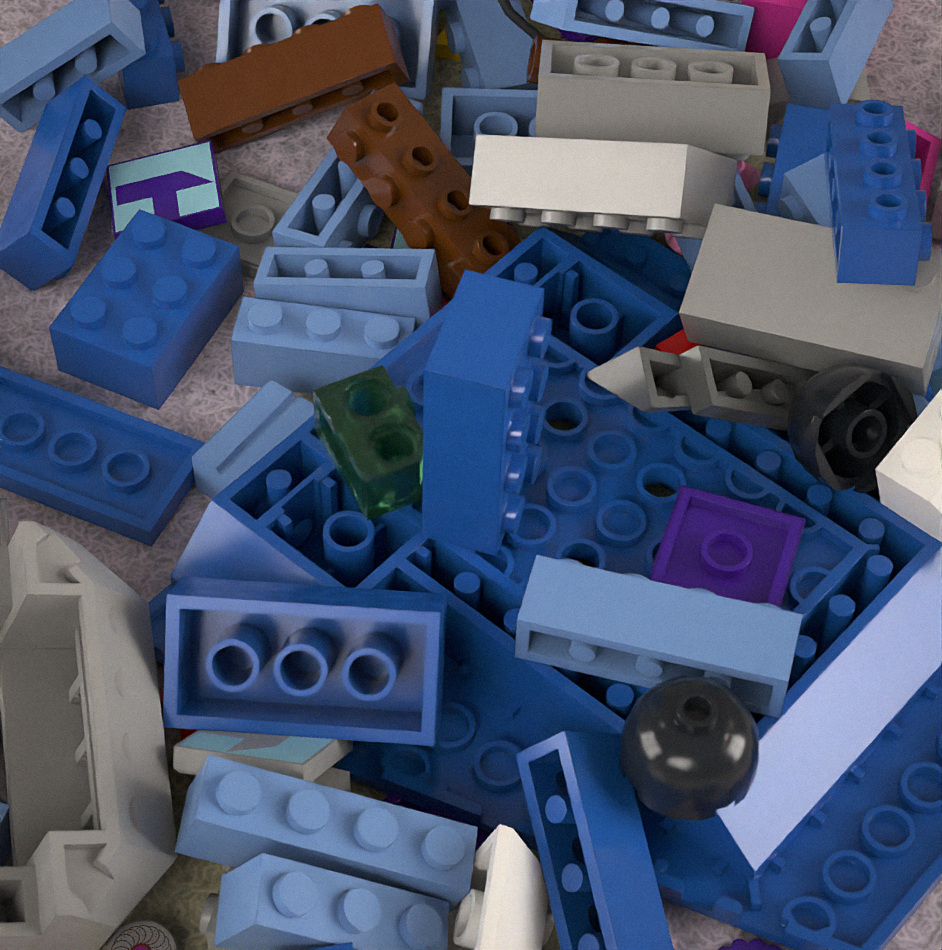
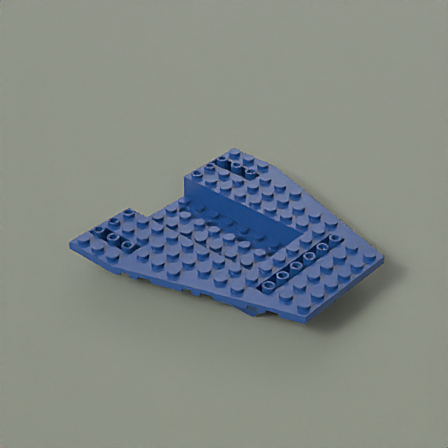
M540 226L484 273L544 288L542 317L552 319L548 347L543 359H539V362L549 364L545 390L541 401L536 403L546 408L542 431L535 445L543 449L541 463L534 484L523 482L519 495L525 496V503L519 527L515 534L505 532L497 556L422 537L423 372L452 302L451 300L210 501L170 575L171 584L148 602L155 659L165 665L166 594L182 577L447 594L441 725L434 746L353 740V750L335 763L332 768L349 771L350 780L387 794L401 796L407 802L428 810H437L462 820L465 824L476 826L478 829L491 834L499 824L511 827L528 848L538 851L516 754L563 731L620 734L621 737L624 723L636 700L650 690V688L514 657L517 617L536 555L553 559H586L592 562L598 569L620 574L635 573L648 578L681 485L804 518L806 521L780 606L782 610L803 614L790 678L780 718L751 712L759 732V764L756 777L745 799L735 807L734 801L727 807L717 809L715 817L702 821L672 819L647 808L637 798L638 790L633 786L660 897L673 904L793 950H884L942 880V543L881 504L880 495L874 489L870 492L857 493L854 491L855 486L841 492L817 481L795 459L787 431L694 415L692 410L642 412L587 377L588 371L638 346L655 350L657 344L684 329L679 310L692 273L685 259L648 236L619 233V230L603 228L602 233L586 232L583 236L579 237L572 233ZM713 347V349H718V350H722V351H727V352H731V353H736V352H732V351L723 350V349H719V348ZM553 419H564L576 428L566 431L558 430L551 427L548 422ZM380 425H397L404 431L394 437H382L373 430ZM649 484H659L673 493V495L669 497H656L649 494L644 487Z

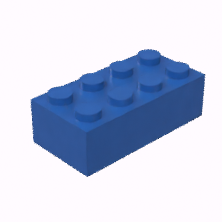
M465 270L423 372L422 537L497 556L505 532L513 534L517 532L525 503V496L519 495L523 482L534 484L539 471L543 450L542 447L535 445L542 431L546 408L536 403H539L543 396L549 364L539 362V359H543L546 353L552 329V319L542 317L544 288Z
M182 577L166 594L163 727L434 746L441 725L447 594Z

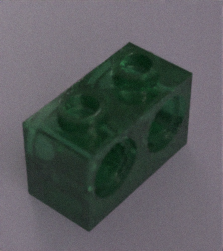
M383 365L314 389L315 431L367 521L421 501L423 489V430L416 420L414 404L407 389L403 385L396 387Z

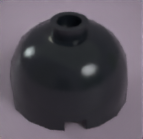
M849 363L825 368L808 379L797 392L789 410L787 434L795 459L817 481L832 489L843 492L855 486L854 491L857 493L872 491L878 487L875 469L905 434L908 425L911 426L917 419L913 394L901 379L867 365Z
M681 676L656 684L636 700L622 728L619 767L624 779L627 774L629 782L638 790L637 798L647 808L672 819L702 821L715 817L717 809L727 807L734 801L735 807L745 799L756 777L759 764V732L750 709L727 686L707 677Z

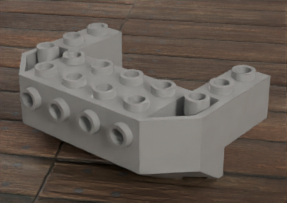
M20 520L9 545L0 546V710L8 805L10 806L9 821L13 866L0 867V950H100L178 858V853L175 852L176 833L149 603L77 541L35 521Z

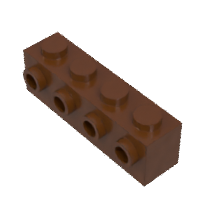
M377 3L371 6L358 5L346 10L342 17L322 25L311 24L300 27L293 32L291 37L276 43L251 46L243 52L242 56L222 64L208 63L202 65L194 71L193 75L178 80L193 138L198 143L212 140L215 153L217 154L360 100L370 95L373 89L380 90L393 82L400 85L410 81L393 22Z
M395 82L344 108L328 134L327 140L334 147L339 159L349 166L368 190L373 202L383 209L401 232L407 245L411 249H435L441 288L447 295L452 298L454 297L465 270L484 274L521 243V240L506 222L490 220L491 209L469 205L471 177Z

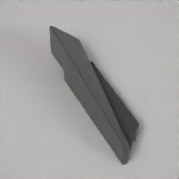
M700 345L680 355L638 346L588 371L587 377L642 412L692 410L694 415L787 431L789 410L797 392L810 377L819 372Z

